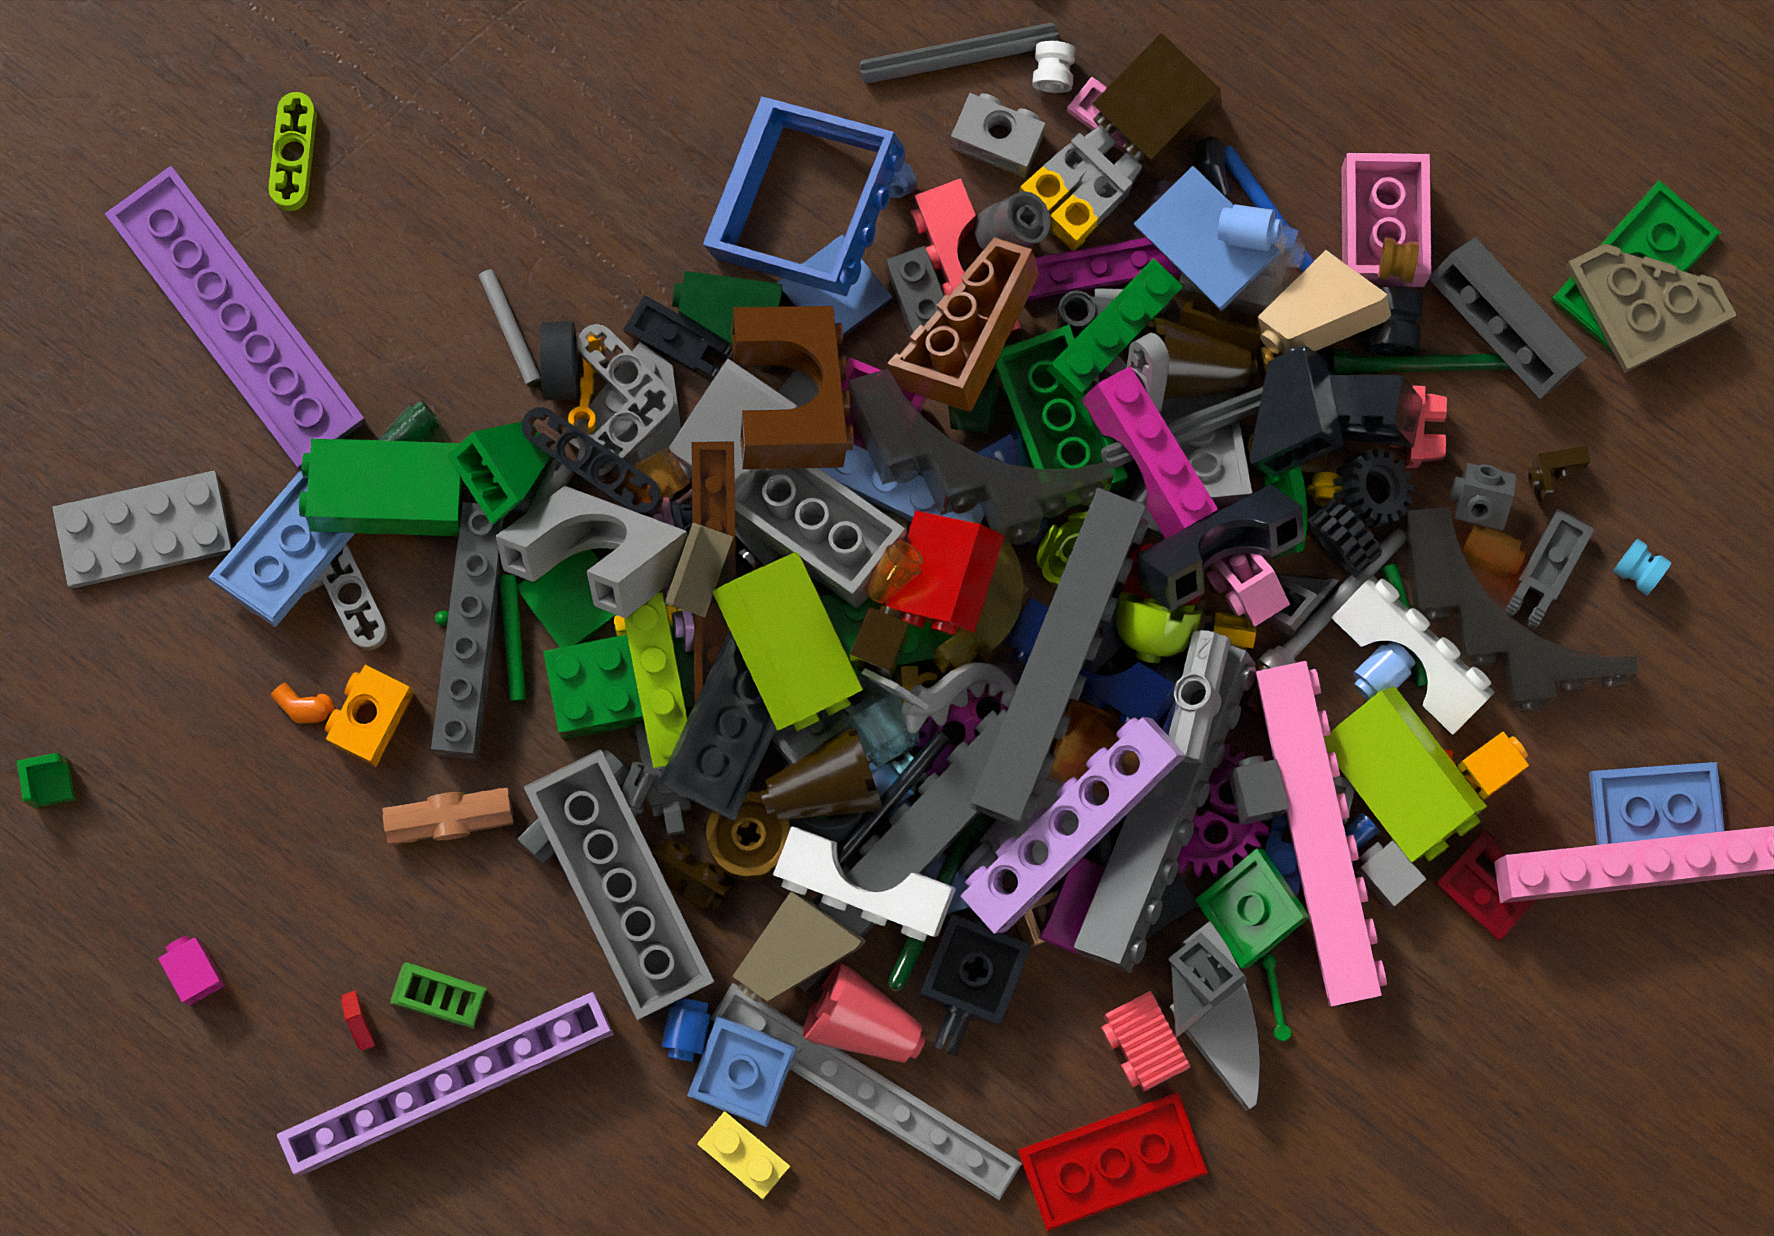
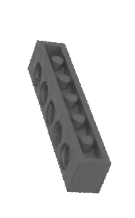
M463 502L431 745V750L436 756L479 761L500 597L499 576L503 574L496 535L509 526L510 519L507 513L497 523L491 524L478 503Z

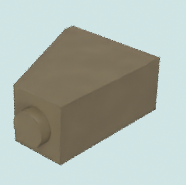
M791 891L732 977L741 982L738 989L753 1001L759 1003L762 998L766 1001H772L862 948L866 940L802 894Z

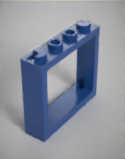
M761 96L703 245L717 260L847 297L851 284L854 285L859 279L861 273L860 261L865 248L870 247L875 238V223L879 212L884 210L889 202L890 184L894 174L899 172L903 166L905 147L893 131ZM783 127L878 153L831 273L736 246Z

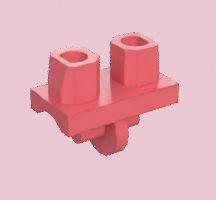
M1413 386L1423 399L1414 447H1406V468H1419L1422 461L1443 460L1446 454V436L1424 434L1425 421H1445L1447 397L1425 394L1426 386ZM1390 445L1391 447H1395V448L1403 447V446Z

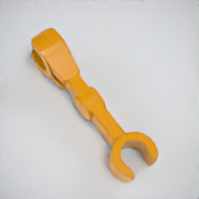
M590 336L588 338L590 347L587 351L592 353L594 350H598L602 353L600 346L601 338L595 339L593 336ZM582 357L584 377H581L580 406L571 410L568 422L575 426L577 420L587 419L589 421L588 434H593L596 430V417L592 409L589 408L591 394L594 392L595 380L593 377L596 371Z

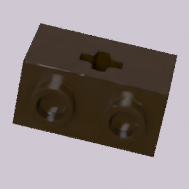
M881 605L879 610L869 607L850 652V664L853 669L863 672L866 668L888 680L892 679L909 639V623L903 621L905 616L903 613Z

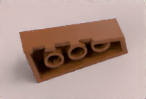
M995 237L961 276L962 282L950 296L946 294L936 305L938 310L924 326L919 325L910 336L911 342L901 354L896 352L887 363L896 388L968 412L972 411L1039 276L1032 249Z

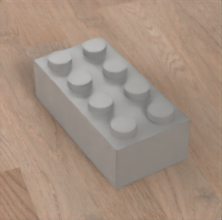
M820 468L744 469L735 480V522L783 557L798 551L808 574L857 610L902 555L907 539L905 528Z

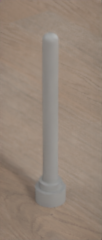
M1401 529L1393 530L1380 544L1379 548L1382 550V555L1358 577L1349 576L1283 647L1277 646L1274 650L1268 649L1257 662L1269 669L1296 663L1294 658L1330 622L1331 617L1405 543L1406 533Z

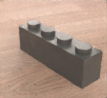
M1476 237L1452 252L1430 275L1429 280L1539 399L1563 383L1587 359L1584 353Z

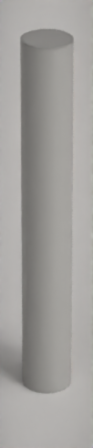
M486 270L478 275L526 386L534 385L541 381L540 374L494 270Z

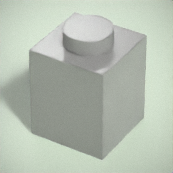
M1391 841L1384 848L1377 842L1359 858L1364 865L1356 873L1359 877L1363 876L1366 885L1389 911L1426 880L1394 841Z

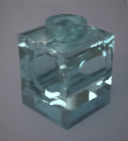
M893 694L852 717L853 728L856 727L862 748L876 768L919 744V730L916 733L908 732L905 716L902 713L904 703Z

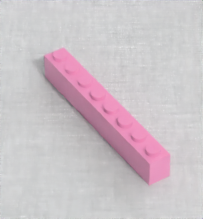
M1306 661L1256 671V682L1274 760L1277 759L1289 805L1286 815L1329 1006L1382 996L1380 987L1386 986L1387 980L1382 960L1374 961L1371 945L1378 943L1373 919H1364L1361 903L1368 902V896L1363 876L1355 878L1352 861L1359 860L1354 835H1345L1342 819L1349 818V812L1344 793L1336 795L1333 778L1339 777L1340 772L1335 752L1327 753L1323 736L1331 734L1326 711H1317L1314 695L1321 694L1316 669L1308 670Z
M1774 826L1505 855L1494 861L1500 903L1773 874Z

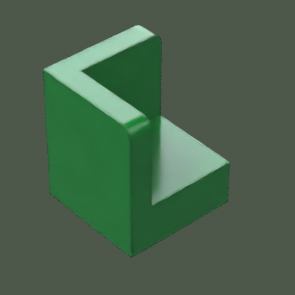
M53 753L16 760L24 803L33 808L75 801L69 759L60 753Z

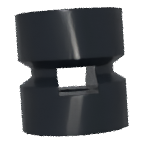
M1405 287L1379 288L1388 295L1391 316L1385 322L1367 329L1366 349L1371 353L1382 356H1412L1418 354L1421 346V328L1416 322L1422 318L1424 295L1420 291Z

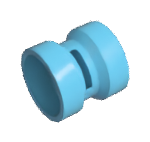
M1637 538L1616 565L1613 572L1622 579L1629 578L1636 581V588L1648 596L1672 562L1662 555L1652 556V553L1648 550V545Z

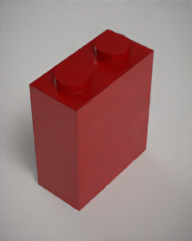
M915 510L886 606L905 615L903 621L908 622L910 626L924 628L925 622L933 623L931 629L952 636H956L958 629L975 633L1005 535L979 523Z

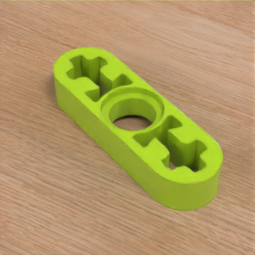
M301 92L286 94L279 101L277 107L269 194L276 206L284 211L300 209L306 203L309 194L317 112L311 99ZM296 104H301L303 110L307 112V114H301L298 119V128L301 133L293 131L294 122L291 115L287 113L288 111H294ZM290 142H299L304 146L302 157L296 161H287L282 158V149ZM281 168L293 172L292 183L295 189L299 190L298 192L291 193L290 199H285L283 194L279 192V189L287 187L288 181L286 172L280 171Z

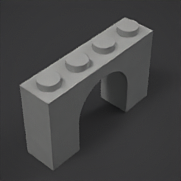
M567 486L562 487L496 535L503 570L532 582L575 553L596 548L615 549L587 570V576L594 606L623 618L629 616L672 583L688 538L687 531Z

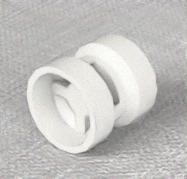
M1044 41L1036 44L1035 59L1039 64L1038 69L1033 73L1032 86L1035 89L1049 93L1071 91L1073 74L1070 72V66L1075 63L1076 48L1069 43L1060 41Z

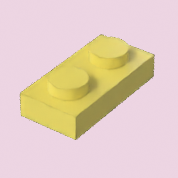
M725 1111L698 1142V1145L762 1199L768 1195L791 1167Z

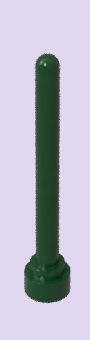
M1331 349L1329 355L1330 375L1513 370L1498 353L1358 357L1357 353H1350L1349 349Z
M980 813L953 841L935 879L936 881L949 886L952 885L970 844H975L977 839H982L990 821L984 814ZM908 937L888 981L891 990L901 991L905 987L924 946V941Z

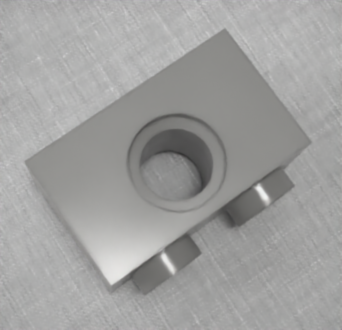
M969 93L951 135L950 149L1026 179L1044 137L1045 122L1040 121V117L1032 111L1021 108L1014 111L1002 106L1003 103L992 95L982 93L980 96ZM1001 125L1006 127L1010 134L1006 138L996 139L988 131L994 126Z

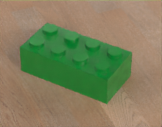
M1070 325L1004 347L992 369L1014 429L1019 428L1023 437L1047 516L1093 500L1097 488L1111 493L1124 489L1128 478L1123 465L1108 469L1101 457V450L1106 446L1114 444L1112 437L1102 435L1081 400L1093 388L1092 383L1075 398L1046 370L1075 340Z

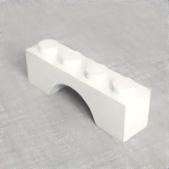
M1374 576L1364 582L1331 618L1361 647L1376 641H1393L1411 649L1422 661L1428 679L1427 694L1422 706L1453 735L1495 693L1489 687L1491 685L1490 680L1478 668L1472 667L1470 669L1459 658L1460 651L1452 642L1444 637L1439 639L1429 630L1430 623L1423 614L1414 608L1409 610L1397 599L1400 596L1398 591L1388 581L1384 579L1378 581Z
M791 827L773 874L784 879L781 885L783 888L802 895L806 894L807 889L823 894L822 903L844 911L847 904L863 909L861 918L885 926L887 919L903 925L901 933L924 942L927 935L933 937L939 935L956 889L921 874L911 873L902 883L890 890L883 892L864 890L852 883L844 874L838 860L837 842L798 827Z

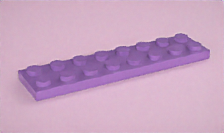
M172 166L105 213L299 470L302 469L303 453H310L311 438L344 439L366 422L356 406Z

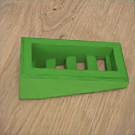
M406 962L402 964L390 1004L474 1029L487 988ZM413 976L421 978L414 1000L406 998ZM430 981L435 982L437 986L431 1004H424L423 1001ZM448 986L454 988L446 1011L440 1009V1005ZM465 991L470 993L464 1015L461 1016L456 1014L462 993Z

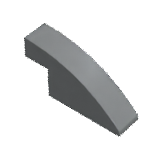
M1211 921L1180 945L1181 947L1185 946L1198 934L1202 933L1238 968L1228 946ZM1244 983L1184 1033L1244 1110L1247 1111L1257 1103L1260 1057L1258 1033L1252 1003ZM1173 1004L1167 1011L1175 1020Z

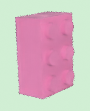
M1347 153L1341 167L1342 262L1375 286L1425 287L1431 275L1430 154ZM1385 237L1394 238L1399 244H1407L1410 241L1419 242L1418 260L1412 284L1404 283L1400 277L1391 276L1387 280L1378 278L1380 257Z

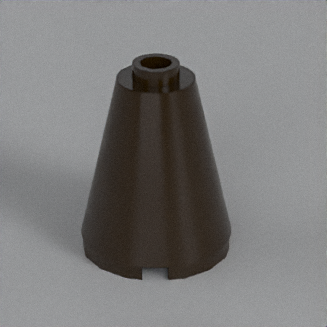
M1163 318L1152 319L1154 327L1149 326L1147 334L1154 333L1159 336L1164 342L1170 357L1163 400L1244 392L1248 384L1255 383L1257 360L1251 359V352L1249 350Z
M856 727L843 732L765 780L767 789L760 791L768 816L776 813L779 821L870 812L883 808Z

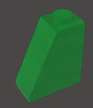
M522 421L473 431L447 455L491 524L497 523L524 499L551 455L531 443L524 436ZM538 430L535 434V437H537L540 434Z

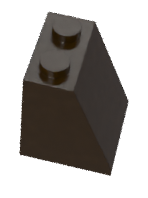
M1160 33L1092 103L1093 111L1096 114L1093 121L1108 136L1115 132L1123 139L1126 144L1122 148L1136 163L1141 164L1145 160L1153 168L1222 107L1221 89L1169 39Z

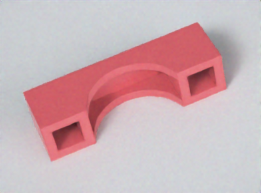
M961 178L915 195V209L910 211L917 233L925 232L930 244L929 247H926L934 271L938 269L941 271L945 283L941 284L940 287L944 296L946 294L950 296L962 282L961 276L965 272L960 265L957 253L964 237L974 228L976 219ZM1018 319L1006 342L1020 338L1021 326Z

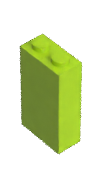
M798 551L712 591L777 731L792 724L796 731L820 721L817 712L825 709L828 716L851 705L848 697L863 690Z
M1395 686L1378 692L1330 732L1331 735L1324 737L1327 753L1335 752L1339 769L1411 863L1423 857L1430 862L1449 847L1445 842L1447 838L1455 832L1461 837L1481 822L1477 815L1486 809L1487 805Z

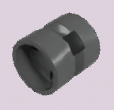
M1022 191L983 209L976 216L974 223L975 237L983 250L994 237L1023 247H1029L1042 241L1047 236L1051 225L1050 214L1046 204L1040 197L1032 192Z

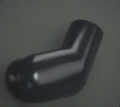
M1215 137L1201 139L1196 144L1195 153L1201 161L1206 179L1223 195H1226L1232 189L1225 170L1224 145Z

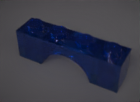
M1033 598L1029 600L1005 642L1015 647L1012 656L1026 664L1049 610L1048 607ZM1139 662L1130 669L1116 675H1097L1089 672L1084 667L1080 675L1087 677L1083 688L1086 690L1083 699L1105 711L1108 704L1122 712L1118 720L1124 724L1132 718H1136L1139 721L1142 717L1152 718L1159 725L1175 699L1174 687L1176 684Z

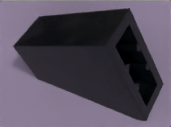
M1306 345L1292 347L1286 350L1283 355L1268 362L1250 452V462L1253 466L1274 478L1344 445L1326 359Z

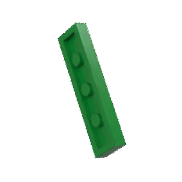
M1153 258L1046 370L1077 398L1183 286Z

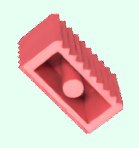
M1151 991L1104 1015L1107 1024L1102 1026L1101 1030L1112 1050L1120 1047L1127 1061L1121 1065V1068L1132 1088L1139 1085L1142 1092H1145L1190 1068L1189 1062Z

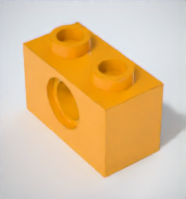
M364 665L360 673L354 672L349 679L344 694L348 695L342 709H335L330 715L325 726V731L328 732L326 740L332 746L376 767L415 693L409 686ZM368 704L376 706L377 715L372 722L368 724L357 722V712L362 706Z
M1503 731L1464 759L1457 768L1484 801L1529 766L1525 760L1528 754L1514 736L1508 738Z

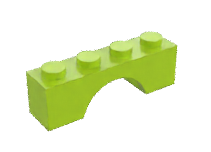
M664 591L657 593L624 618L653 768L667 765L688 720L667 605L664 604Z

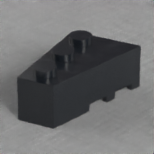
M1329 375L1343 440L1414 447L1423 399L1403 375Z

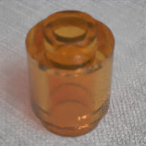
M1474 524L1460 555L1469 558L1468 563L1505 579L1509 572L1514 575L1517 574L1526 552L1520 550L1522 541L1488 526L1481 528Z

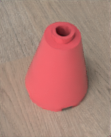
M837 962L820 987L823 989V992L818 1002L813 1001L804 1023L802 1036L811 1043L905 1063L909 1057L916 1059L926 1040V1036L921 1034L922 1024L849 965Z

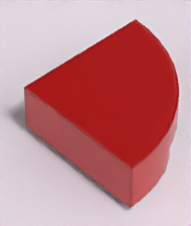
M356 990L342 995L341 1003L344 1018L357 1048L363 1051L375 1046L366 1014Z

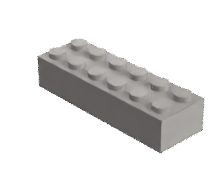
M598 750L524 786L529 800L636 1019L638 1020L713 983L714 980L602 750Z

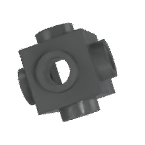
M1467 463L1463 478L1455 477L1450 493V501L1456 502L1455 519L1463 520L1472 526H1488L1504 530L1514 499L1516 474L1500 471L1496 467L1487 464L1475 465Z

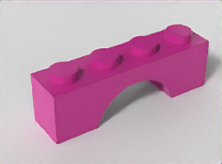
M1131 366L1096 384L1081 399L1102 435L1118 440L1135 459L1146 484V507L1165 539L1211 516L1218 510Z

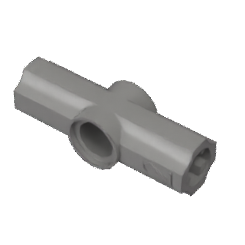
M1193 631L1183 676L1174 687L1176 706L1169 737L1187 755L1181 762L1203 763L1212 720L1221 707L1219 690L1231 640L1215 632ZM1206 689L1204 699L1196 705H1190L1192 694L1197 690Z

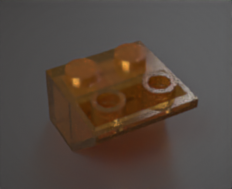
M1072 700L1067 715L1071 716V720L1063 740H1057L1053 755L1056 757L1046 781L1063 786L1073 777L1079 780L1089 770L1086 766L1088 760L1104 747L1109 750L1120 739L1116 735L1117 732L1131 719ZM1133 751L1128 752L1122 761L1123 769L1128 775L1135 774L1140 765L1139 757ZM1103 781L1097 782L1093 787L1092 796L1108 800V786Z

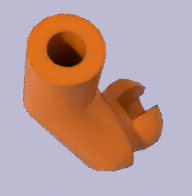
M286 682L279 685L270 695L294 722L299 724L320 723L327 719V716L334 710V702L330 696L318 694L316 697L300 698Z

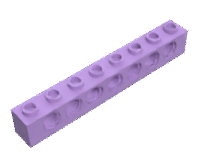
M591 992L278 1133L277 1137L292 1173L302 1176L612 1036L614 1033L597 995Z

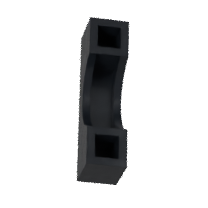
M1270 484L1136 554L1140 588L1172 611L1205 593L1203 573L1213 562L1226 556L1242 553L1260 554L1272 558L1304 541L1303 508Z

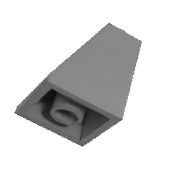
M727 359L667 449L665 464L668 465L669 471L681 481L689 482V480L692 481L691 442L734 441L736 480L744 470L742 469L740 446L742 410L793 409L797 405Z

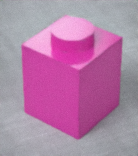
M184 936L173 941L165 947L167 953L158 958L180 1000L189 1006L227 985L206 945L197 937L190 940L188 936Z

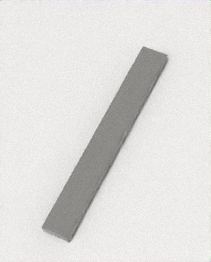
M732 983L710 1018L713 1022H715L717 1016L721 1015L797 1045L798 1048L790 1070L994 1198L1001 1199L1020 1168L1021 1162L840 1049L811 1043L802 1036L803 1026L760 1000L759 1003L753 1001L738 989L739 986Z

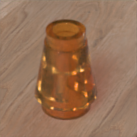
M901 540L896 541L894 545H888L869 583L865 587L868 596L874 601L884 604L921 573L920 566L924 561L920 552L911 544Z

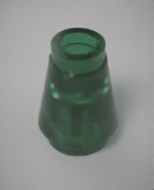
M420 400L415 405L409 403L378 440L424 442L436 436L435 430L442 425L430 407L423 400Z

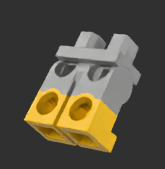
M1099 127L1085 137L1079 133L1071 140L1070 144L1065 146L1020 186L1019 192H1032L1046 204L1050 214L1051 225L1049 230L1071 251L1077 250L1085 242L1086 237L1129 196L1132 184L1142 169V165L1136 163L1127 153L1113 165L1104 155L1114 146L1115 141L1112 136H1108Z

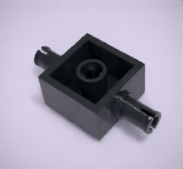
M951 914L920 993V998L943 1006V1010L946 1011L935 1041L932 1043L933 1048L942 1051L948 1036L951 1035L952 1038L946 1053L958 1056V1050L969 1022H974L975 1019L998 1029L1000 1028L1030 951V944L1012 938L1006 932L994 934L983 921L981 923H974ZM975 961L981 962L983 964L982 971L988 974L987 977H978L976 982L968 980L969 973L963 970L965 965L972 967Z

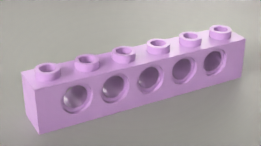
M1142 717L1139 721L1136 718L1129 720L1117 732L1116 735L1120 739L1109 750L1104 747L1088 760L1086 766L1089 770L1079 780L1075 777L1068 780L1056 792V796L1059 799L1048 810L1042 807L1032 815L1031 820H1027L1025 824L1029 829L1020 838L1016 839L1013 836L996 851L995 854L999 858L988 869L982 866L966 880L965 883L969 888L960 897L994 934L1005 933L1187 756L1152 718ZM1130 751L1135 752L1140 760L1139 769L1133 775H1128L1122 765L1124 756ZM1099 781H1103L1109 789L1108 800L1102 805L1097 804L1092 797L1093 787ZM1068 811L1074 812L1079 820L1077 830L1071 835L1066 833L1062 827L1063 816ZM1039 840L1044 842L1048 848V857L1042 864H1038L1032 856V848ZM1008 870L1013 871L1018 879V886L1011 894L1005 891L1002 886V877Z

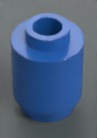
M681 998L674 1001L673 1007H669L661 1044L662 1048L669 1049V1058L693 1062L694 1054L703 1055L711 1016L707 1014L708 1003Z

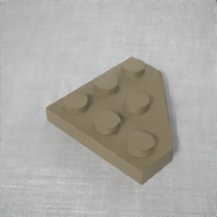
M1603 244L1570 260L1566 265L1624 373L1734 320L1737 316L1717 279L1702 274L1696 276L1678 270L1677 266L1649 257L1640 258L1621 252L1620 248L1608 244Z

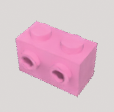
M1242 553L1223 557L1210 565L1212 570L1206 573L1218 594L1224 591L1227 593L1225 599L1235 615L1238 617L1244 614L1254 627L1290 605L1275 571L1260 554Z

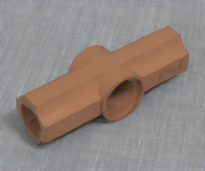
M508 787L465 795L464 792H448L430 796L427 798V801L382 808L384 830L389 845L410 843L433 838L434 841L452 840L466 837L472 831L514 825L513 807Z

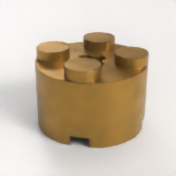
M749 791L735 821L728 820L714 812L711 813L706 827L707 845L716 865L727 873L728 876L747 882L766 880L774 874L791 829L789 820L779 821L776 813L768 816L761 794ZM751 828H756V834L760 840L758 843L751 842L748 846H744L743 839L739 834L741 831L748 833Z

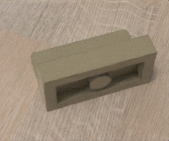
M693 522L664 604L705 617L713 596L712 591L716 588L733 536Z

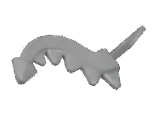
M980 662L963 664L950 671L930 688L917 684L912 688L911 692L866 668L862 672L863 675L891 694L905 700L902 706V713L905 716L906 727L910 733H916L928 716L939 725L945 724L950 704L959 707L967 705L968 688L975 697H980L986 684H989V695L995 696L1002 691L1000 703L1009 708L1018 686L1014 685L1013 681L1002 669L992 664Z

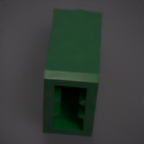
M684 271L683 283H675L672 307L678 308L679 315L732 347L731 326L733 307H782L784 297L783 285ZM773 365L754 366L763 373L772 374Z

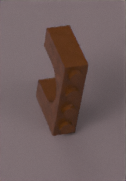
M833 306L733 307L731 340L733 362L738 366L780 365L791 367L808 376L819 392L807 404L793 409L742 410L740 426L742 469L844 467L846 451L853 450L854 434L853 426L845 425V416L850 414V395L848 390L842 391L841 381H846L845 356H838V348H842L843 327L841 322L835 323Z

